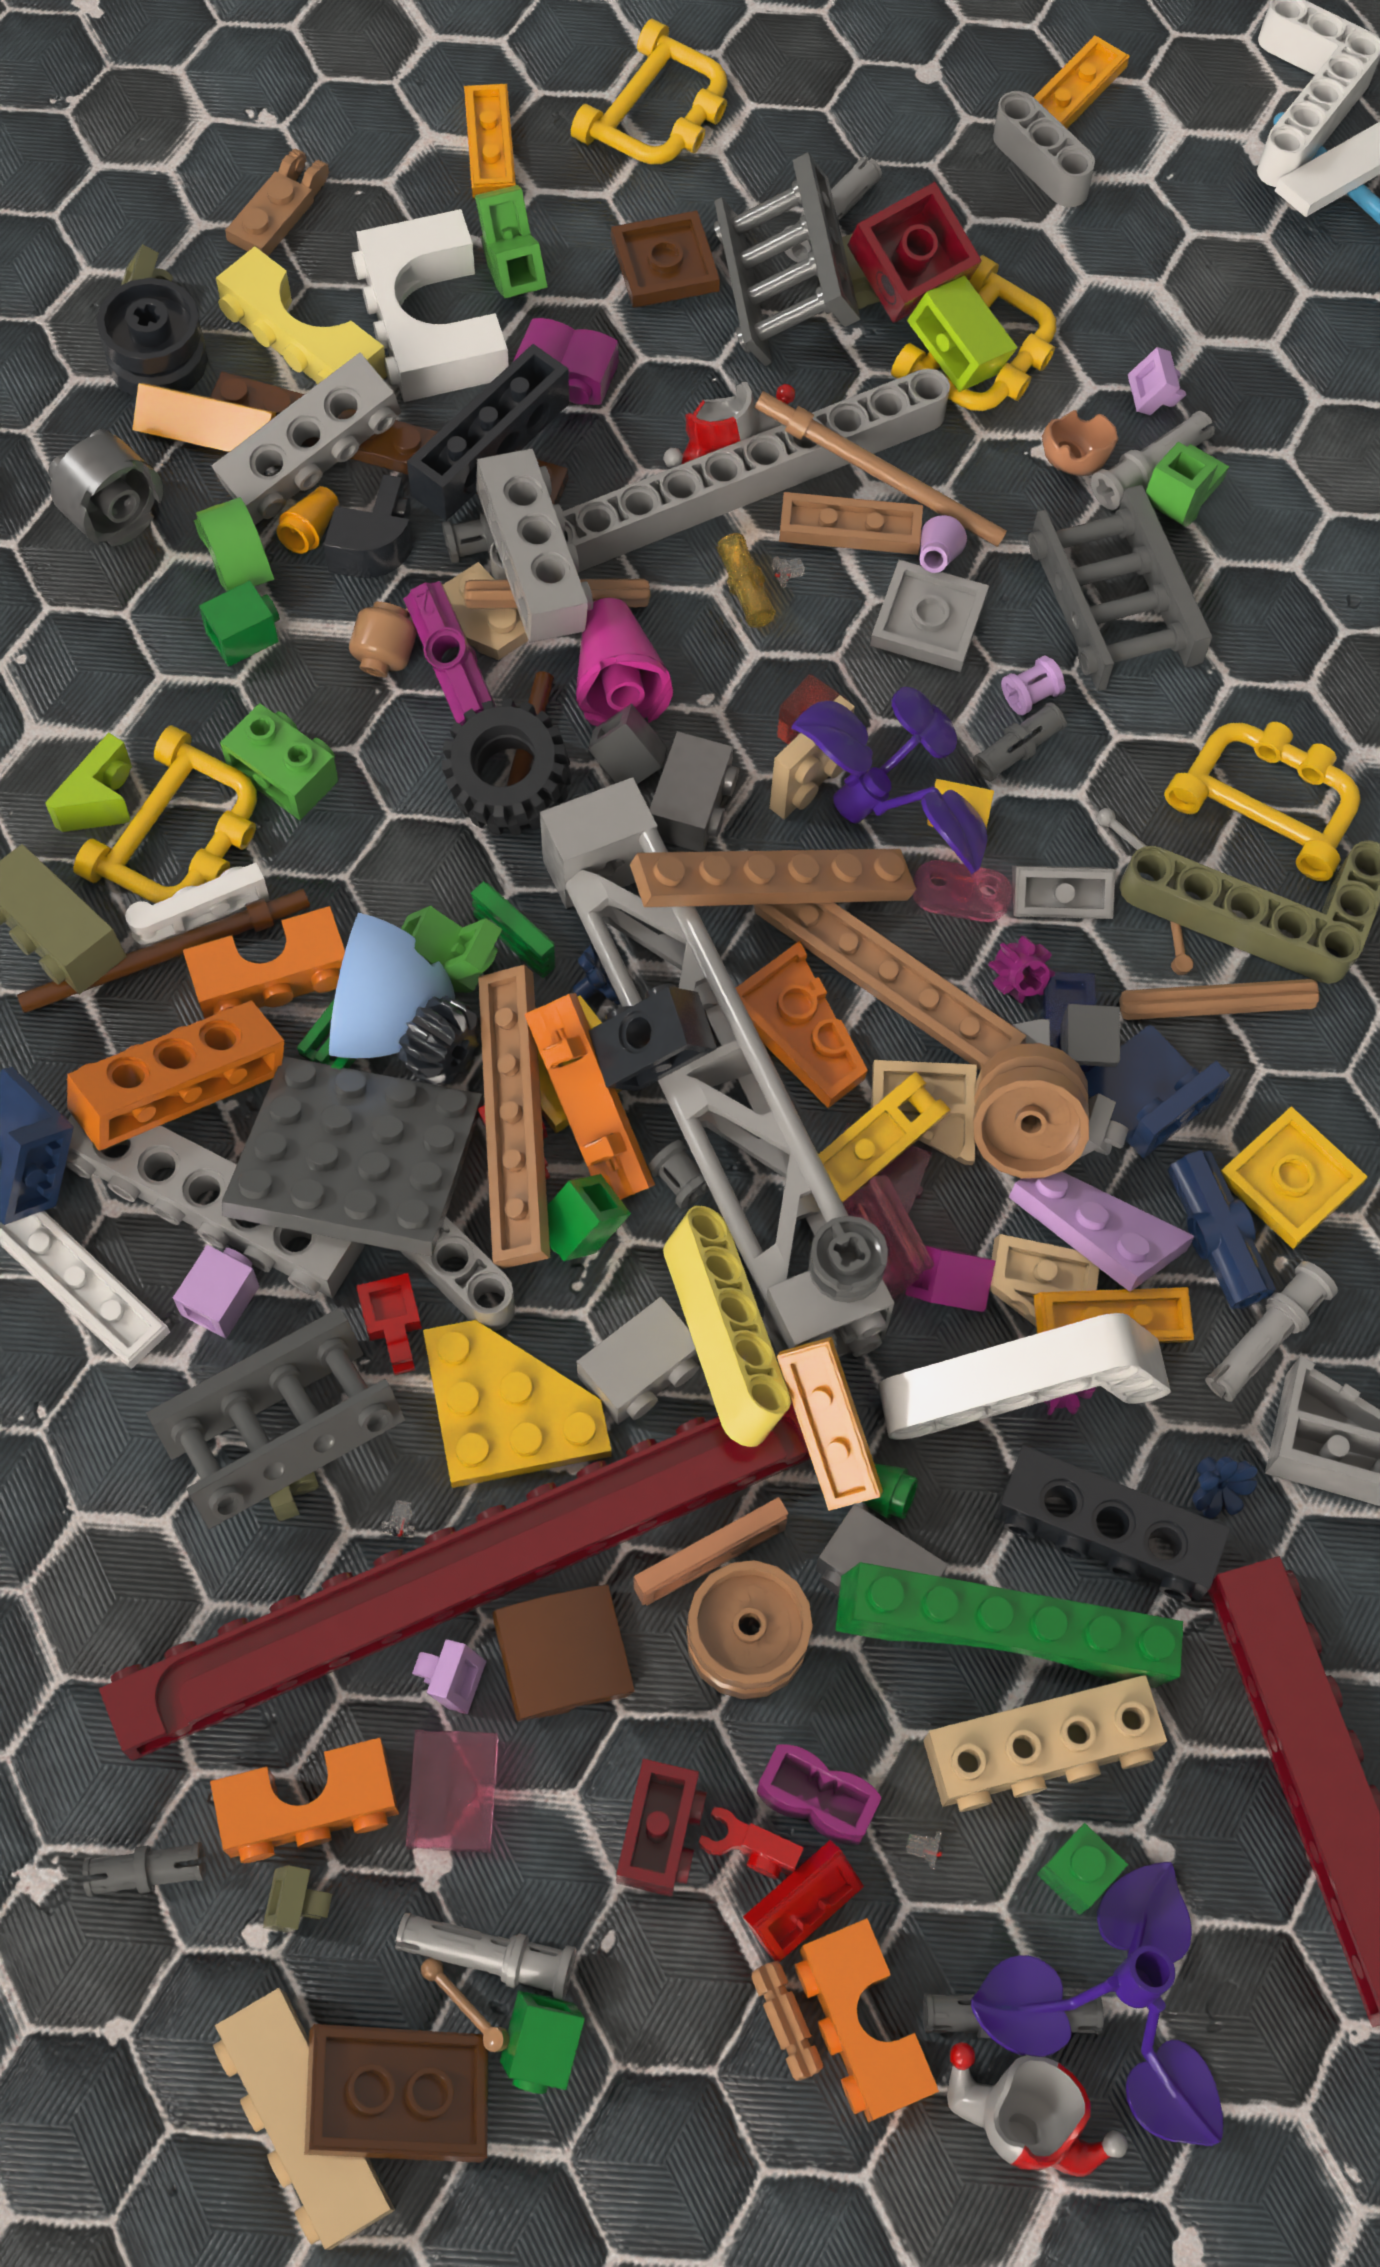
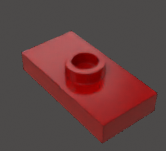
M829 1840L748 1911L743 1918L766 1953L774 1961L780 1962L856 1895L864 1885L841 1849Z

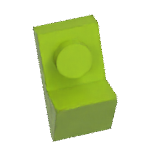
M108 732L45 802L55 828L61 832L130 822L131 817L124 798L113 791L125 783L132 768L127 749L122 740Z

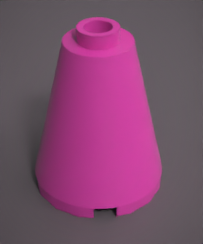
M617 598L597 600L593 602V609L587 611L586 627L581 635L576 687L578 706L584 713L585 719L594 726H599L631 703L643 718H648L650 723L657 719L670 704L673 695L670 673L628 605Z

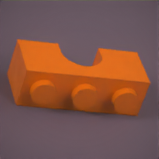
M330 906L281 920L286 937V945L283 952L276 959L267 963H252L242 958L236 949L232 935L184 949L183 953L204 1019L215 1015L223 1009L233 1008L250 1000L258 1008L264 1006L273 1008L286 1005L294 997L314 991L325 993L335 990L345 949Z
M381 1738L325 1751L324 1756L328 1771L326 1786L318 1798L305 1805H289L279 1799L274 1775L268 1767L210 1781L223 1851L230 1858L239 1856L241 1863H251L274 1856L275 1846L296 1841L298 1848H309L331 1841L330 1832L353 1826L354 1833L360 1834L386 1827L388 1825L387 1817L398 1815L399 1810L387 1754Z
M868 1918L803 1945L799 1951L803 1961L795 1964V1969L807 1998L817 1995L826 2018L819 2020L818 2026L830 2055L833 2056L840 2053L849 2076L841 2079V2083L853 2113L857 2114L864 2111L869 2123L939 2092L915 2033L896 2041L883 2042L869 2036L859 2023L857 2004L860 1995L867 1988L886 1981L891 1975Z

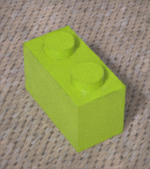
M965 275L927 291L907 319L910 326L958 392L996 376L1018 348Z

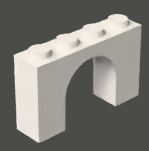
M461 209L356 232L359 251L352 252L355 273L358 280L366 279L368 286L362 287L366 309L369 315L377 314L378 321L373 322L376 340L384 345V349L388 350L390 356L384 358L390 385H399L404 402L491 383L509 366L508 349L496 313L449 324H430L416 320L401 308L404 300L412 292L425 285L475 274L473 243Z

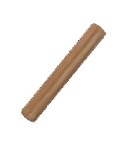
M507 579L468 580L465 582L463 594L467 608L518 609ZM580 579V582H588L593 602L603 598H617L624 601L629 608L648 606L650 586L646 579Z
M1302 979L1123 991L1119 1004L1121 1016L1126 1020L1313 1009L1316 1007L1317 1002H1319V988L1315 980Z

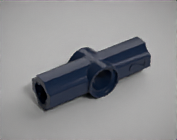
M1199 1150L1187 1154L1180 1160L1170 1164L1167 1171L1187 1212L1188 1233L1194 1235L1191 1242L1192 1246L1200 1258L1209 1260L1230 1308L1243 1309L1271 1296L1276 1288L1254 1244L1256 1234L1250 1212L1241 1200L1233 1199L1212 1152Z

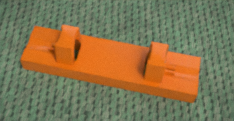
M567 994L525 1013L527 1023L590 1175L601 1174L620 1200L655 1186L616 1089L606 1088L588 1030L591 1028L577 994ZM581 1057V1059L565 1066L562 1063L565 1061Z

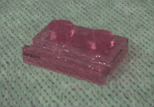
M883 1175L872 1177L869 1180V1185L864 1189H858L843 1202V1205L849 1216L860 1217L869 1221L883 1234L888 1248L883 1281L892 1299H894L919 1279V1275L923 1271L929 1270L935 1265L888 1176Z
M415 1729L406 1837L407 1849L416 1850L418 1848L437 1851L491 1853L498 1733L427 1732Z

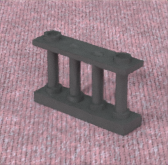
M809 152L792 160L797 180L792 182V187L761 204L737 215L722 197L714 201L718 221L714 222V228L718 239L724 246L740 327L736 328L737 338L743 350L747 354L752 352L764 366L773 363L768 338L823 311L826 314L833 313L844 327L861 320L829 180ZM799 204L803 207L805 215L800 217V223L748 249L745 232ZM807 239L811 242L812 251L808 252L807 259L757 284L755 283L752 267ZM815 275L819 278L821 286L816 288L815 295L763 320L761 302Z
M1143 485L1124 490L1120 508L1116 511L1115 516L1055 531L1046 510L1037 512L1033 532L1028 535L1030 553L1034 560H1040L1078 646L1080 667L1086 676H1091L1097 691L1107 688L1114 663L1169 648L1174 652L1178 651L1185 668L1203 663L1212 635ZM1118 534L1122 538H1127L1132 549L1130 554L1073 569L1064 551V548ZM1137 572L1138 575L1144 576L1149 587L1147 592L1089 607L1080 586ZM1154 610L1156 613H1161L1167 626L1166 630L1106 645L1097 624Z
M340 1307L146 1412L171 1460L187 1453L201 1480L189 1486L186 1490L208 1529L237 1515L405 1421L387 1380L383 1379L368 1388L352 1363L355 1359L363 1356V1352ZM333 1372L349 1399L319 1414L304 1387ZM285 1399L300 1426L270 1441L255 1414ZM236 1425L251 1453L221 1469L206 1441Z

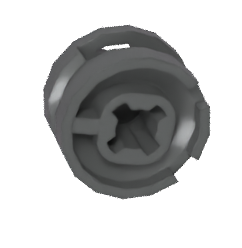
M843 1216L831 1219L820 1227L813 1238L808 1267L813 1284L823 1295L834 1301L850 1303L865 1299L876 1291L883 1279L888 1256L885 1238L874 1224L863 1218Z

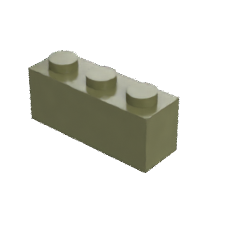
M23 844L0 860V926L6 923L11 928L9 935L26 955L29 956L35 951L41 957L39 964L56 984L59 985L65 980L80 995L127 957L114 930Z

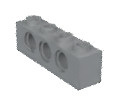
M360 352L211 466L222 486L233 499L241 497L254 525H256L263 519H269L277 515L284 508L286 501L299 491H305L315 486L320 481L323 473L334 464L345 462L354 456L359 446L372 435L381 434L388 430L394 424L396 417L401 414V410L392 389ZM345 410H357L348 419H338V416ZM308 438H320L312 447H301L302 443ZM275 465L283 466L276 475L264 476L268 468Z
M533 448L477 459L476 490L529 643L584 632L587 611L593 609L592 593L587 581L580 582L577 573L579 571L577 550L573 542L566 543L563 534L565 532L563 511L559 504H552L550 498L552 492L551 480L546 466L539 467Z

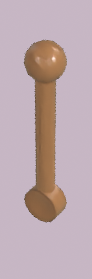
M1170 921L1176 956L1171 963V968L1176 974L1185 975L1193 968V961L1185 954L1181 925Z
M432 1958L426 1959L421 1965L423 1978L431 1982L435 1981L482 2032L485 2048L490 2052H500L506 2049L509 2043V2034L503 2027H493L443 1973L441 1961Z

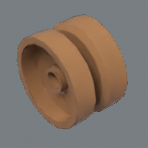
M1042 1043L1017 1044L997 1052L982 1066L975 1083L973 1127L974 1141L986 1161L1000 1172L1019 1178H1045L1066 1170L1081 1157L1089 1140L1088 1081L1080 1065L1063 1050Z
M756 1560L730 1563L711 1573L694 1593L688 1614L686 1632L689 1658L699 1676L719 1693L739 1699L767 1697L787 1686L802 1667L813 1628L810 1603L798 1582L779 1567ZM744 1624L747 1630L752 1625H755L759 1628V1631L754 1635H746L741 1632L739 1625Z

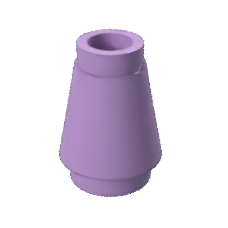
M947 515L936 516L928 520L921 531L920 563L926 571L931 573L941 572L963 552L967 543V535L964 527L957 519Z

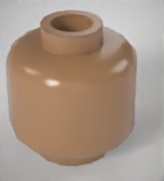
M377 601L374 602L373 607L364 608L358 613L349 642V651L354 658L361 662L360 670L373 676L385 678L389 671H400L407 667L417 636L416 627L409 619L410 614L407 610L391 603Z

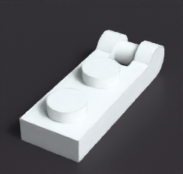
M255 862L245 867L230 868L223 872L219 878L200 886L182 888L173 897L154 905L142 901L135 902L126 910L125 917L132 932L133 940L136 946L141 949L246 910L245 904L261 898L268 902L270 899L264 877Z

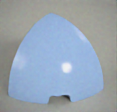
M362 913L357 914L346 946L335 993L330 1028L329 1055L343 1058H373L398 1053L402 1048L399 1040L408 1029L406 1023L413 1020L418 1007L425 1008L428 1000L432 997L441 999L444 996H448L455 1000L454 989L444 967L439 961L432 965L429 964L415 950L416 940L412 935L379 918Z

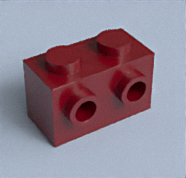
M643 1758L616 1872V1884L671 1897L673 1896L676 1882L687 1884L694 1849L684 1847L688 1824L700 1826L707 1792L696 1789L699 1771Z

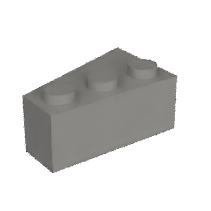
M1300 1355L1285 1376L1265 1474L1380 1506V1410L1360 1398L1359 1391L1346 1383L1344 1386H1341L1314 1369L1316 1364Z

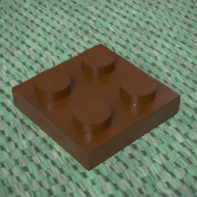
M697 210L611 227V240L633 308L719 292L720 278Z

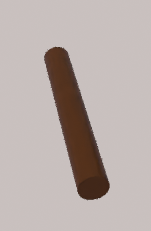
M544 671L535 674L528 703L534 705L536 714H539L541 711L546 712L554 677ZM516 749L506 786L514 785L527 776L531 770L534 759L533 755L525 750Z

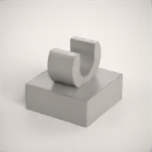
M1099 1093L1088 1099L1089 1140L1081 1157L1094 1150L1108 1155L1111 1152L1112 1146L1119 1149L1122 1148L1129 1130L1123 1124L1110 1120L1116 1102Z

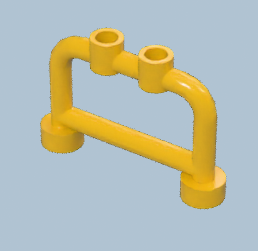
M651 18L644 25L637 43V51L647 56V60L604 115L602 111L588 104H583L579 108L572 122L571 137L586 145H590L597 139L640 162L650 165L664 164L672 161L683 149L694 154L699 150L705 137V128L701 127L702 123L707 120L716 125L725 113L727 100L722 97L728 86L726 72L712 58L668 37L669 27ZM671 58L707 76L710 79V85L707 89L702 88L698 92L692 109L685 118L680 117L676 121L667 142L660 146H650L616 128Z
M984 255L980 256L982 262L969 282L988 308L999 297L1033 317L1038 322L1039 328L1034 334L1031 333L1025 339L1016 357L1010 364L1006 363L1003 366L994 384L986 392L979 393L969 389L958 392L948 378L950 383L948 399L971 411H985L995 408L1007 396L1018 401L1027 390L1031 381V376L1026 374L1028 369L1033 366L1039 371H1043L1055 351V347L1049 344L1056 333V318L1052 310L1038 298L997 275L999 264ZM908 343L897 356L891 369V375L898 379L922 369L938 370L940 365L930 352L926 355L925 351L912 343Z
M1279 722L1268 723L1264 731L1245 723H1228L1218 727L1208 738L1188 773H1177L1164 792L1168 804L1179 812L1194 814L1199 811L1205 799L1209 797L1303 845L1296 858V866L1299 871L1316 881L1329 880L1341 861L1336 848L1358 812L1361 801L1359 788L1352 777L1333 766L1337 759L1335 752L1323 744L1311 745L1308 752L1291 745L1290 742L1293 739L1292 731L1286 725ZM1232 742L1245 743L1254 748L1256 755L1260 759L1269 763L1281 761L1297 769L1298 775L1305 782L1313 785L1324 783L1337 790L1341 801L1323 833L1209 776L1226 746Z
M170 725L162 732L154 749V759L168 766V770L114 847L111 848L93 838L87 840L75 858L73 871L78 876L92 883H96L104 877L155 904L173 897L182 888L200 886L219 878L223 872L230 869V862L223 859L230 846L233 845L243 850L249 845L254 836L256 824L249 821L257 804V790L251 779L243 772L191 746V734ZM195 769L235 790L237 801L231 811L227 810L222 814L216 825L215 834L205 849L201 848L196 852L191 860L186 877L179 884L167 887L125 865L191 770Z

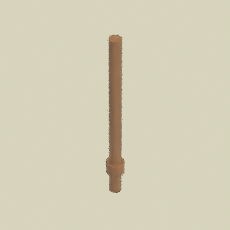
M764 391L760 395L754 408L787 426L785 429L787 433L800 440L803 436L938 514L954 517L966 530L998 547L1007 530L813 420L814 414L799 405L794 409Z

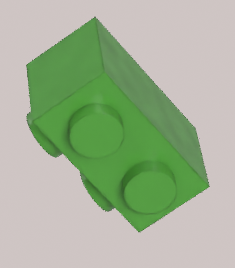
M261 703L220 742L226 764L247 775L258 791L298 820H301L339 781L334 760L335 754L331 748L318 738L309 739L298 731L296 724L286 714L280 711L273 713Z

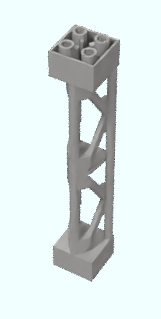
M629 778L541 811L543 862L565 908L575 907L622 1007L634 1006L641 1002L642 999L605 924L611 925L682 970L679 988L699 993L705 1014L721 1046L661 1078L658 1082L765 1304L763 1323L777 1354L780 1351L832 1337L838 1357L852 1352L854 1357H858L877 1349L882 1344L881 1339L886 1336L895 1304L883 1279L876 1291L863 1300L850 1303L834 1301L823 1295L813 1284L809 1271L787 1279L796 1221L806 1218L815 1236L820 1227L831 1219L849 1215L696 907H644L639 896L622 888L635 883L630 864L637 853L668 852L657 831V824L634 778ZM619 909L662 931L663 934L658 935ZM738 1079L752 1110L712 1087ZM703 1127L709 1128L786 1178L776 1243L764 1252ZM749 1132H751V1133H753L754 1135L760 1137L761 1139L756 1138L755 1136H753V1135L750 1134Z

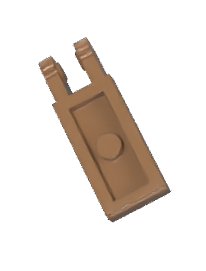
M296 148L292 149L289 155H286L282 160L279 171L273 173L226 228L227 241L246 251L251 250L255 246L269 256L314 203L313 198L321 190V187L324 186L328 178V164L315 160L312 166H309L305 171L300 184L296 180L299 174L301 175V172L304 171L307 156H305L306 153Z

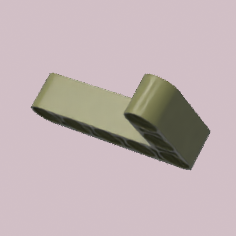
M1368 840L1354 845L1335 874L1322 912L1152 845L1144 846L1134 853L1121 878L1120 891L1128 903L1144 911L1316 981L1327 984L1336 983L1345 977L1363 951L1380 904V843ZM1358 868L1365 870L1369 875L1363 874ZM1139 873L1148 874L1155 881L1146 880ZM1186 892L1195 893L1201 900L1189 897ZM1342 908L1349 909L1355 916L1347 914ZM1232 910L1240 911L1241 913L1245 914V916L1248 919H1242L1236 916ZM1279 929L1290 932L1294 939L1286 937ZM1326 948L1335 950L1341 958L1333 956Z

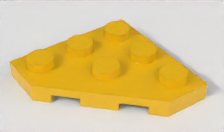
M477 1320L423 1330L452 1488L612 1457L601 1399Z

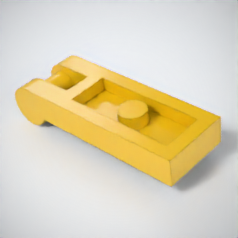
M917 1071L905 1079L818 1154L843 1204L950 1113L951 1109L941 1098L936 1101L924 1088L927 1082ZM908 1101L921 1114L912 1122L899 1110Z

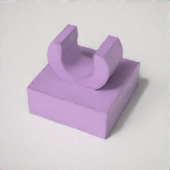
M1156 347L1128 374L1137 412L1151 415L1162 404L1173 407L1186 396V392L1180 389L1178 379L1181 377V374L1175 369L1171 351Z
M446 1639L440 1657L424 1652L419 1653L412 1674L425 1678L424 1683L429 1685L427 1694L449 1710L468 1714L486 1660L466 1644Z

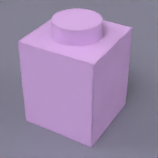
M206 1245L173 1296L181 1316L227 1339L259 1288L253 1268H251L253 1263L243 1254L231 1248H225L222 1253Z

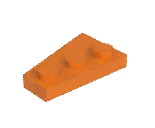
M798 941L737 986L736 990L763 1044L829 1108L863 1082L868 1070L842 1020L836 1019L825 998L827 991L820 978L814 977L806 962L807 953L801 942Z

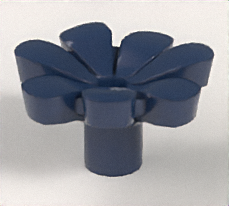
M591 944L578 958L579 965L585 971L586 977L573 986V991L577 994V997L580 995L585 1002L599 993L619 1005L621 1003L593 944Z
M1230 1456L1222 1457L1218 1462L1212 1457L1203 1459L1197 1466V1472L1200 1474L1198 1481L1201 1487L1193 1494L1192 1501L1196 1509L1202 1511L1206 1518L1216 1517L1220 1513L1222 1506H1224L1229 1515L1239 1513L1244 1508V1503L1239 1495H1249L1257 1486V1481L1253 1479L1257 1474L1256 1467L1248 1461L1237 1464Z

